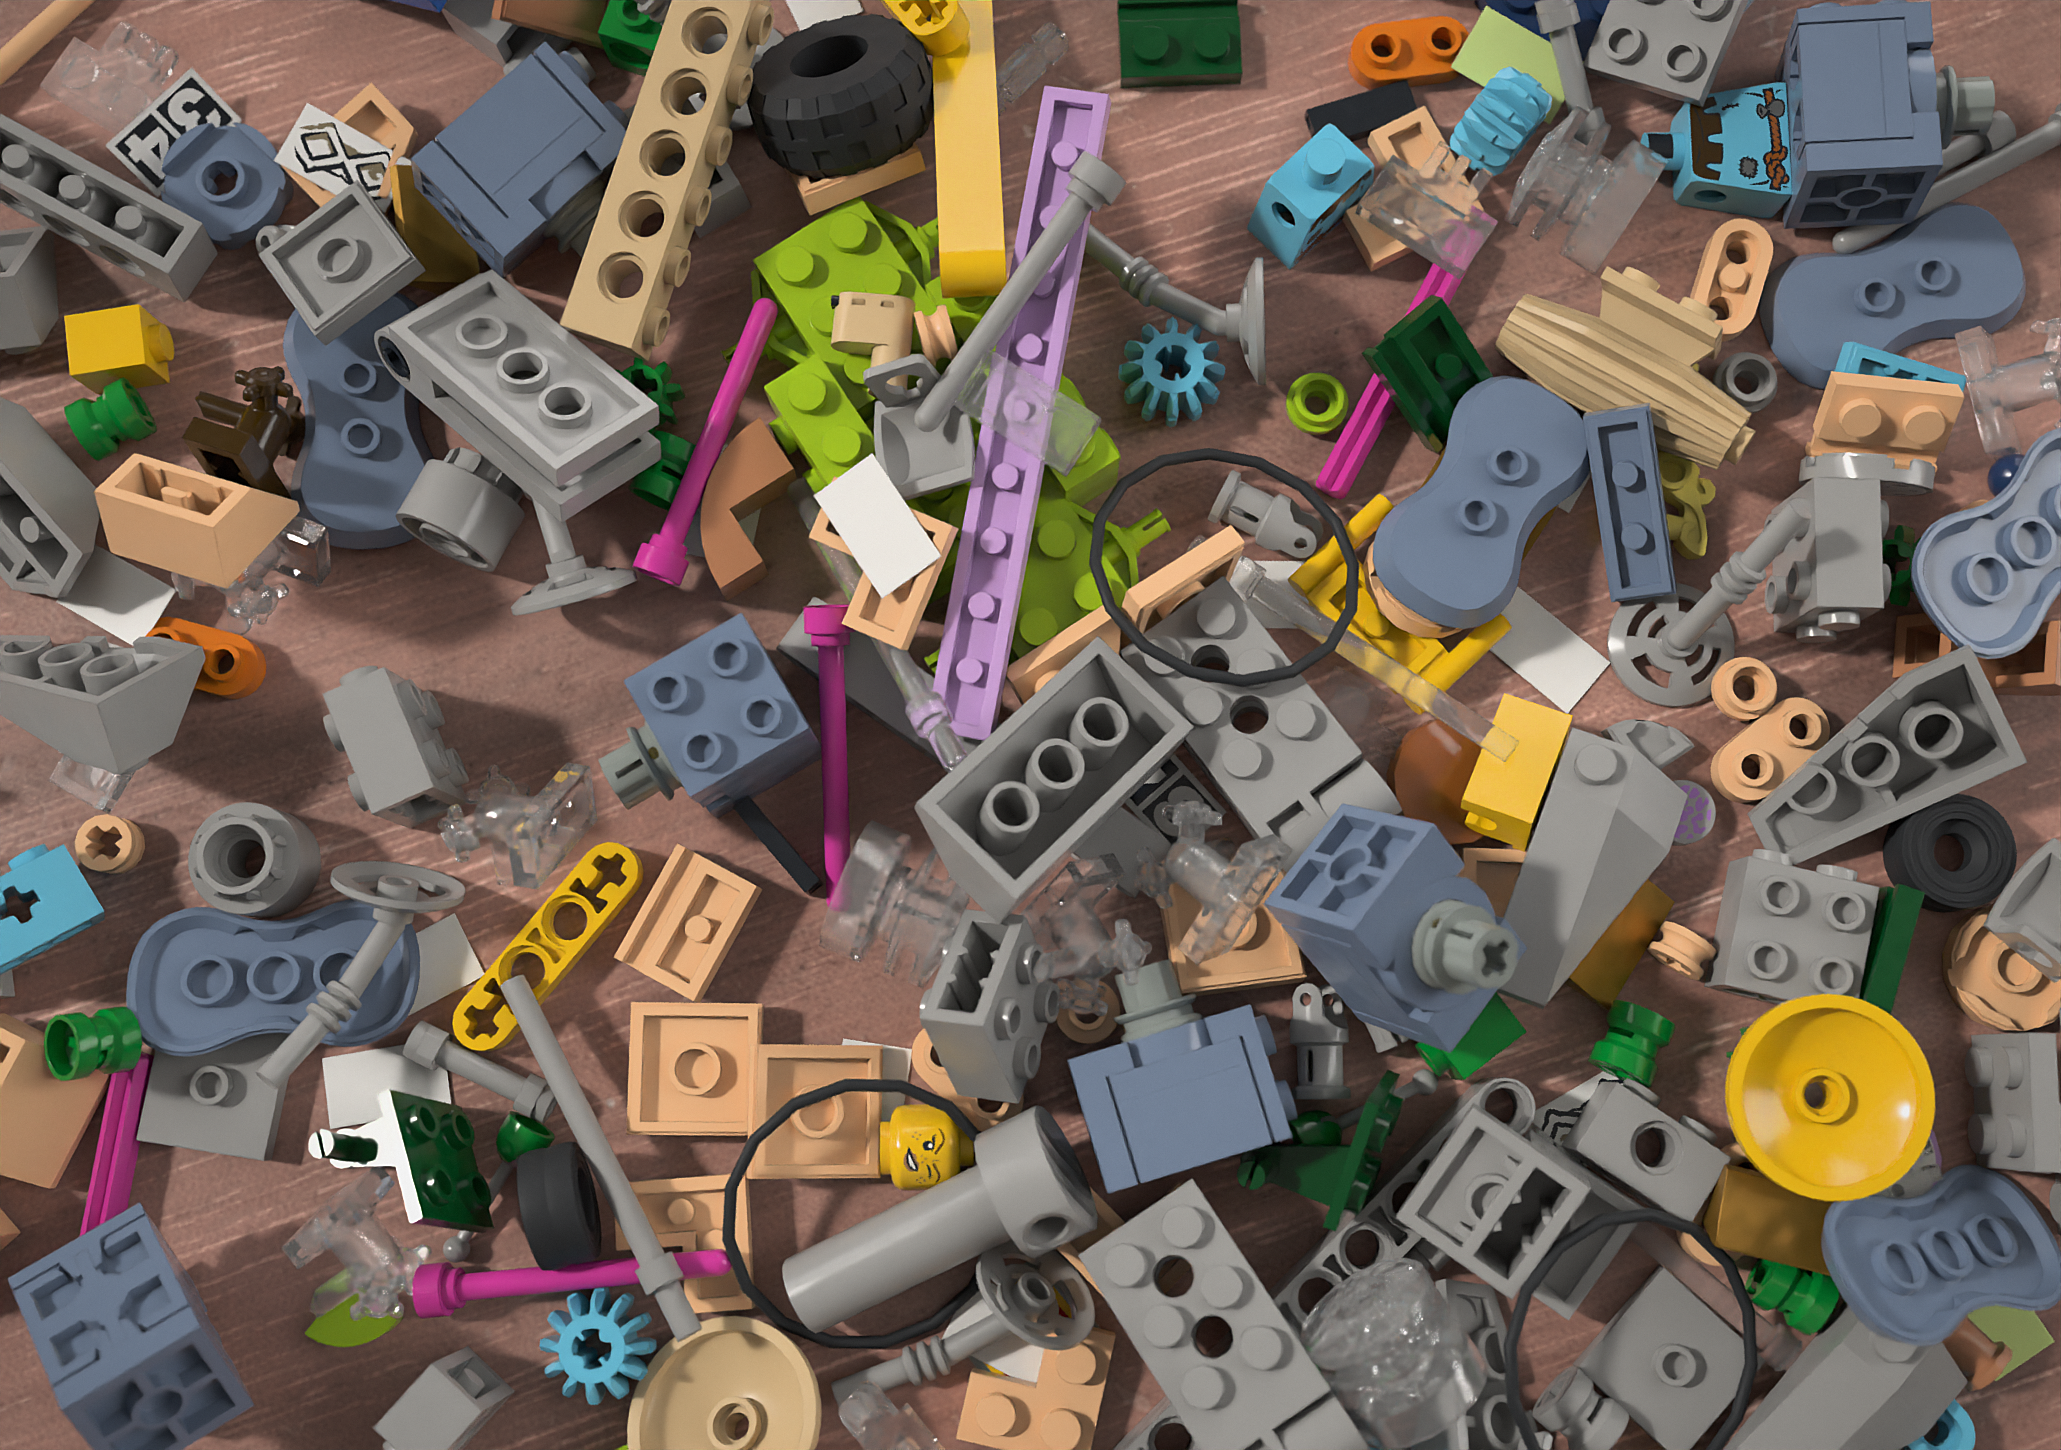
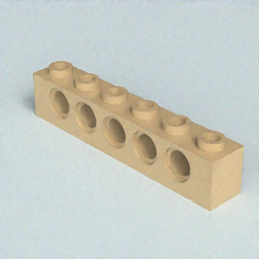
M770 0L671 1L560 322L563 328L576 337L645 361H649L653 346L659 347L663 343L670 323V313L666 309L674 286L680 287L683 284L689 271L691 253L687 248L695 226L700 227L703 225L710 210L712 199L711 190L708 189L716 165L722 166L725 163L731 149L732 130L729 126L736 106H743L752 88L753 70L750 66L757 45H765L772 30L774 10L771 7ZM715 34L728 35L725 45L719 51L712 54L702 53L703 45L708 38ZM697 93L706 94L705 104L698 112L691 115L681 114L682 106L687 98ZM675 153H685L684 165L677 173L670 176H661V167L667 157ZM653 213H664V223L661 229L650 237H641L640 228L645 218ZM642 272L643 283L640 290L629 298H621L620 285L624 278L631 273Z

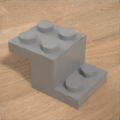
M2056 1033L1971 1035L1972 1047L1967 1051L1965 1058L1966 1077L1974 1091V1114L1970 1117L1968 1123V1140L1972 1151L1976 1153L1977 1166L2055 1173L2056 1183L2051 1187L2049 1204L2052 1216L2058 1222V1235H2061V1102H2059Z
M1473 1103L1397 1212L1396 1218L1512 1300L1555 1241L1599 1214L1643 1209L1644 1207L1530 1129L1525 1137H1522ZM1638 1222L1605 1226L1563 1252L1532 1295L1569 1321Z

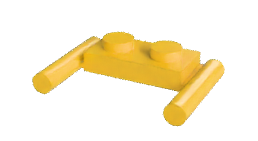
M1377 494L1344 525L1353 550H1356L1379 528L1382 520L1394 508L1391 502L1383 495ZM1335 535L1288 578L1292 588L1309 601L1308 606L1331 630L1345 608L1347 565ZM1358 560L1357 612L1341 640L1395 695L1399 693L1414 712L1422 715L1505 636L1512 627L1509 621L1500 613L1491 621L1476 627L1449 653L1436 638L1418 637L1396 627L1378 611L1366 590L1363 564Z

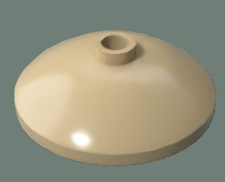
M726 1316L700 1322L702 1326L700 1331L680 1342L674 1337L655 1355L647 1366L648 1372L646 1376L639 1381L635 1389L628 1415V1450H815L821 1424V1400L815 1374L809 1361L801 1349L788 1336L759 1320L747 1317ZM747 1417L749 1420L748 1432L743 1438L737 1440L735 1427L742 1418Z

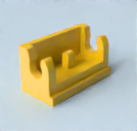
M1504 693L1462 798L1460 808L1469 811L1464 822L1467 827L1480 834L1513 845L1512 848L1525 852L1564 749L1573 718L1572 715Z

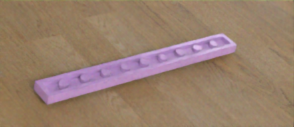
M1044 86L1009 279L1069 196V193L1065 190L1072 180L1068 176V172L1082 152L1086 151L1101 160L1111 108L1109 94ZM1091 211L996 344L975 457V476L970 484L925 730L984 741L997 727Z

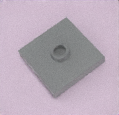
M358 180L258 254L312 333L325 346L426 271L381 208Z
M291 1033L253 1035L212 1052L187 1057L174 1056L155 1050L136 1140L254 1160H272L289 1077L275 1090L257 1076L256 1071Z
M1657 1266L1572 1365L1577 1366L1592 1379L1593 1384L1608 1398L1614 1399L1629 1413V1418L1664 1450H1690L1736 1396L1745 1364L1744 1340L1666 1268ZM1757 1353L1758 1371L1766 1360Z

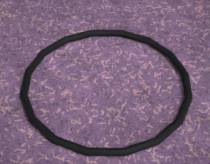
M1214 448L1159 455L1121 478L1094 517L1089 565L1105 611L1140 651L1188 678L1239 687L1294 678L1336 649L1357 612L1359 562L1342 520L1306 481L1261 457ZM1214 460L1257 468L1299 491L1331 525L1347 565L1345 608L1326 642L1290 666L1243 675L1192 666L1149 642L1116 605L1101 563L1106 521L1129 487L1165 466Z
M843 1079L792 1098L749 1136L725 1185L722 1242L742 1292L780 1329L830 1349H885L939 1328L979 1292L976 1270L969 1284L929 1319L884 1336H832L825 1332L814 1333L804 1324L787 1318L751 1282L735 1240L737 1189L759 1144L798 1109L847 1091L899 1092L945 1112L974 1143L976 1135L981 1133L952 1101L906 1081Z
M1653 1208L1603 1213L1595 1216L1552 1244L1520 1288L1504 1342L1507 1405L1527 1450H1543L1536 1439L1519 1396L1517 1345L1532 1294L1566 1250L1605 1226L1651 1221L1691 1235L1723 1266L1741 1308L1745 1364L1731 1414L1706 1448V1450H1723L1743 1421L1758 1367L1755 1309L1734 1260L1723 1249L1716 1247L1709 1235L1698 1224Z

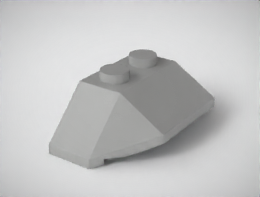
M0 397V576L12 590L33 594H47V596L56 598L66 596L94 550L100 516L94 493L96 487L25 407Z

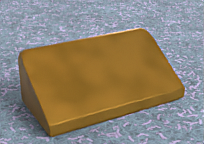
M395 164L389 167L396 229L426 269V271L407 285L442 295L480 274L477 252L415 187L412 165Z
M1647 879L1565 981V984L1603 1009L1609 1010L1675 902Z
M1724 1164L1702 1219L1712 1243L1721 1249L1831 1276L1823 1256L1821 1240L1825 1216L1835 1201L1805 1197L1782 1188L1760 1172Z

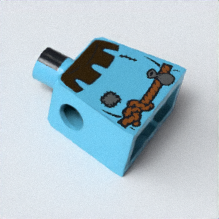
M1772 83L1708 94L1703 107L1684 102L1672 120L1670 132L1643 133L1639 146V165L1641 170H1672L1673 197L1679 205L1757 218H1773L1792 195L1786 83Z
M1330 123L1325 125L1269 178L1257 202L1247 229L1291 270L1342 221L1347 209L1362 203L1371 194L1374 164L1334 125ZM1291 212L1295 225L1285 221L1280 213Z

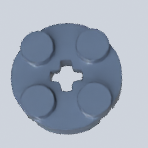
M211 122L198 125L185 132L172 144L166 153L161 169L166 175L164 181L165 193L161 190L162 201L203 223L213 244H218L227 250L240 249L248 241L255 239L263 227L274 225L281 216L285 206L292 199L294 192L293 184L288 178L287 172L279 163L274 161L279 152L262 133L242 123L232 122L236 127L226 125L216 128ZM238 172V179L235 182L236 187L230 193H224L220 196L214 195L218 190L216 183L213 181L217 175L223 173L230 178Z

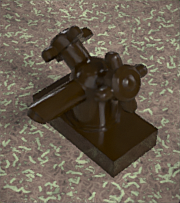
M258 367L249 372L244 370L236 371L235 382L246 387L243 390V400L252 402L250 405L200 391L195 400L203 416L206 419L233 426L234 428L194 417L183 434L182 439L206 474L292 499L277 475L273 464L278 455L287 456L290 453L292 444L299 443L305 438L306 420L304 414L300 412L301 399L293 396V387L290 384L282 382L285 379V371L282 367ZM278 396L288 398L285 408L278 403Z

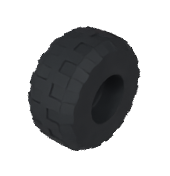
M856 14L847 15L838 19L824 20L812 24L811 27L799 32L796 31L786 36L777 45L771 46L763 53V58L756 62L752 69L753 83L746 101L754 129L769 159L774 160L792 174L799 176L807 175L819 179L837 175L844 177L885 164L889 159L898 154H903L911 148L918 138H922L928 130L934 115L933 72L922 42L900 21L894 18L888 19L878 14L857 16Z

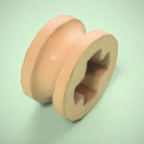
M945 304L937 306V310L933 315H924L922 311L913 312L923 354L933 367H936L937 361L941 358H948L952 362L958 353Z
M108 814L97 815L87 820L78 830L75 839V850L80 862L89 869L110 874L125 873L134 868L141 860L145 849L144 835L131 820ZM105 832L121 834L122 839L115 843L121 849L116 857L99 854L98 850L106 846L100 840Z
M1665 921L1660 928V931L1663 933L1662 940L1660 942H1651L1647 948L1648 952L1675 972L1693 980H1700L1704 974L1701 968L1702 961L1705 959L1712 960L1717 953L1716 949L1689 929L1676 923Z

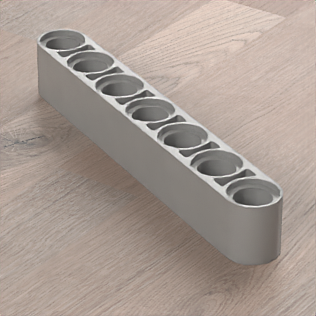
M813 597L807 606L828 604ZM802 612L776 649L796 666L819 681L818 647L811 646V634L804 633V613ZM857 630L850 633V645L844 646L846 701L948 772H951L983 742L982 740L925 730L935 678L884 642ZM998 721L996 729L1002 725ZM1120 807L1070 857L1119 891L1136 899L1172 845L1158 832Z

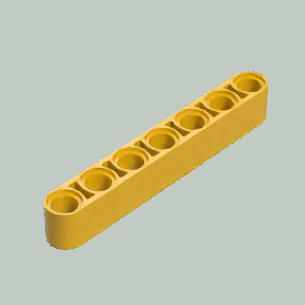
M958 0L970 22L969 33L965 41L957 49L945 55L932 56L942 299L998 296L1007 284L992 0ZM933 11L931 13V23L935 26L941 20Z

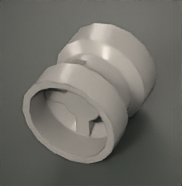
M1571 1366L1561 1372L1540 1395L1532 1411V1416L1548 1431H1559L1568 1439L1569 1450H1609L1620 1438L1629 1420V1413L1614 1399L1602 1398L1593 1390L1592 1379L1577 1366Z

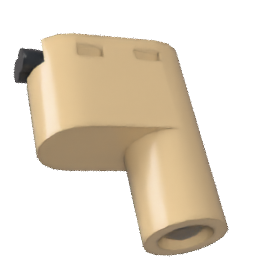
M841 292L839 296L832 295L831 307L835 310L831 347L843 353L872 355L870 368L910 356L914 324L913 312H915L916 303L907 297L887 294ZM908 375L893 377L886 383L894 386H903L907 390ZM868 388V394L877 398L873 394V392Z

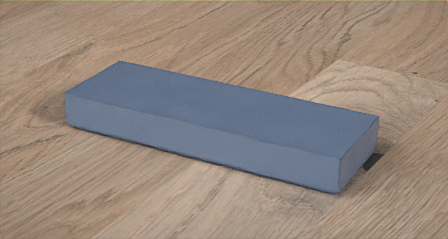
M1650 402L1585 413L1583 421L1611 602L1676 594L1677 584Z

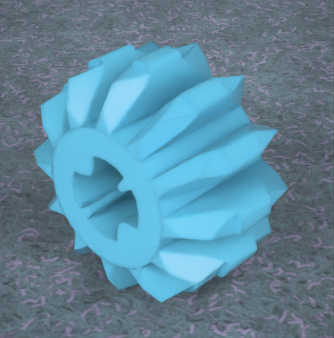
M1510 66L1499 70L1495 77L1489 80L1485 88L1477 94L1473 103L1464 112V116L1455 126L1454 132L1450 137V149L1461 157L1460 161L1474 171H1480L1487 177L1501 174L1513 162L1519 152L1523 150L1526 143L1536 133L1537 128L1546 118V114L1551 109L1552 96L1541 87L1542 84L1527 73H1521Z
M1172 317L1166 322L1165 334L1161 335L1154 326L1147 323L1142 328L1141 336L1143 343L1131 340L1126 343L1124 355L1129 361L1119 366L1118 378L1130 384L1124 393V399L1127 404H1136L1146 400L1141 414L1145 421H1150L1154 418L1158 410L1166 411L1165 422L1171 428L1176 426L1179 410H1182L1192 421H1196L1201 418V403L1215 404L1217 402L1220 391L1214 383L1224 379L1225 366L1213 361L1219 352L1217 341H1207L1198 344L1202 331L1198 324L1189 327L1184 335L1177 333L1178 322ZM1169 365L1180 367L1182 369L1181 378L1176 373L1174 381L1164 379L1161 376L1162 366L1165 372H1168Z
M608 1287L595 1288L591 1296V1303L584 1294L577 1291L567 1297L570 1314L561 1310H555L550 1313L547 1321L561 1335H551L541 1339L539 1347L545 1352L558 1353L559 1359L544 1369L545 1375L548 1378L555 1377L564 1370L569 1375V1378L563 1385V1396L567 1398L572 1397L585 1383L588 1404L597 1405L603 1400L606 1387L616 1399H621L630 1392L627 1376L636 1380H642L648 1372L647 1365L636 1355L652 1353L656 1350L657 1341L650 1337L637 1336V1331L647 1326L652 1321V1318L648 1312L641 1313L632 1320L626 1315L634 1302L632 1294L627 1292L621 1295L613 1307H611V1293ZM598 1329L600 1340L611 1342L612 1350L600 1357L599 1360L597 1359V1349L586 1347L585 1341L586 1338L595 1334Z

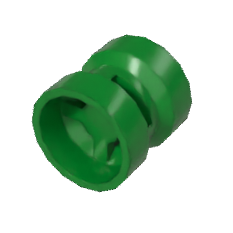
M124 377L105 386L102 395L96 398V402L83 397L64 407L66 419L76 438L86 452L98 462L118 452L120 440L123 442L128 439L140 441L157 432L156 423L148 406L135 387Z
M655 431L653 436L660 441L661 460L634 476L628 488L641 499L669 511L696 445L673 434Z
M1614 1000L1606 1017L1609 1029L1605 1039L1595 1042L1588 1060L1595 1067L1618 1079L1625 1081L1628 1078L1646 1088H1650L1658 1072L1655 1062L1656 1056L1660 1048L1669 1045L1676 1026L1667 1018L1645 1007L1624 1000Z
M126 1007L99 1009L92 1017H88L82 1012L55 1015L49 1021L45 1030V1058L50 1071L60 1081L87 1078L95 1069L100 1070L104 1074L130 1071L137 1065L141 1056V1029L133 1012Z
M1758 1258L1753 1265L1745 1284L1753 1305L1764 1311L1775 1309L1778 1312H1783L1787 1325L1804 1335L1814 1334L1825 1324L1840 1294L1830 1275Z

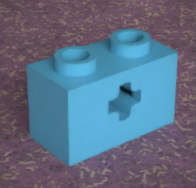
M45 844L33 847L10 860L8 865L12 871L0 876V917L8 911L6 900L9 897L17 895L23 903L30 902L33 899L37 901L30 907L32 919L28 922L20 924L14 916L3 920L0 919V975L105 920V912L64 844L51 851L48 850Z

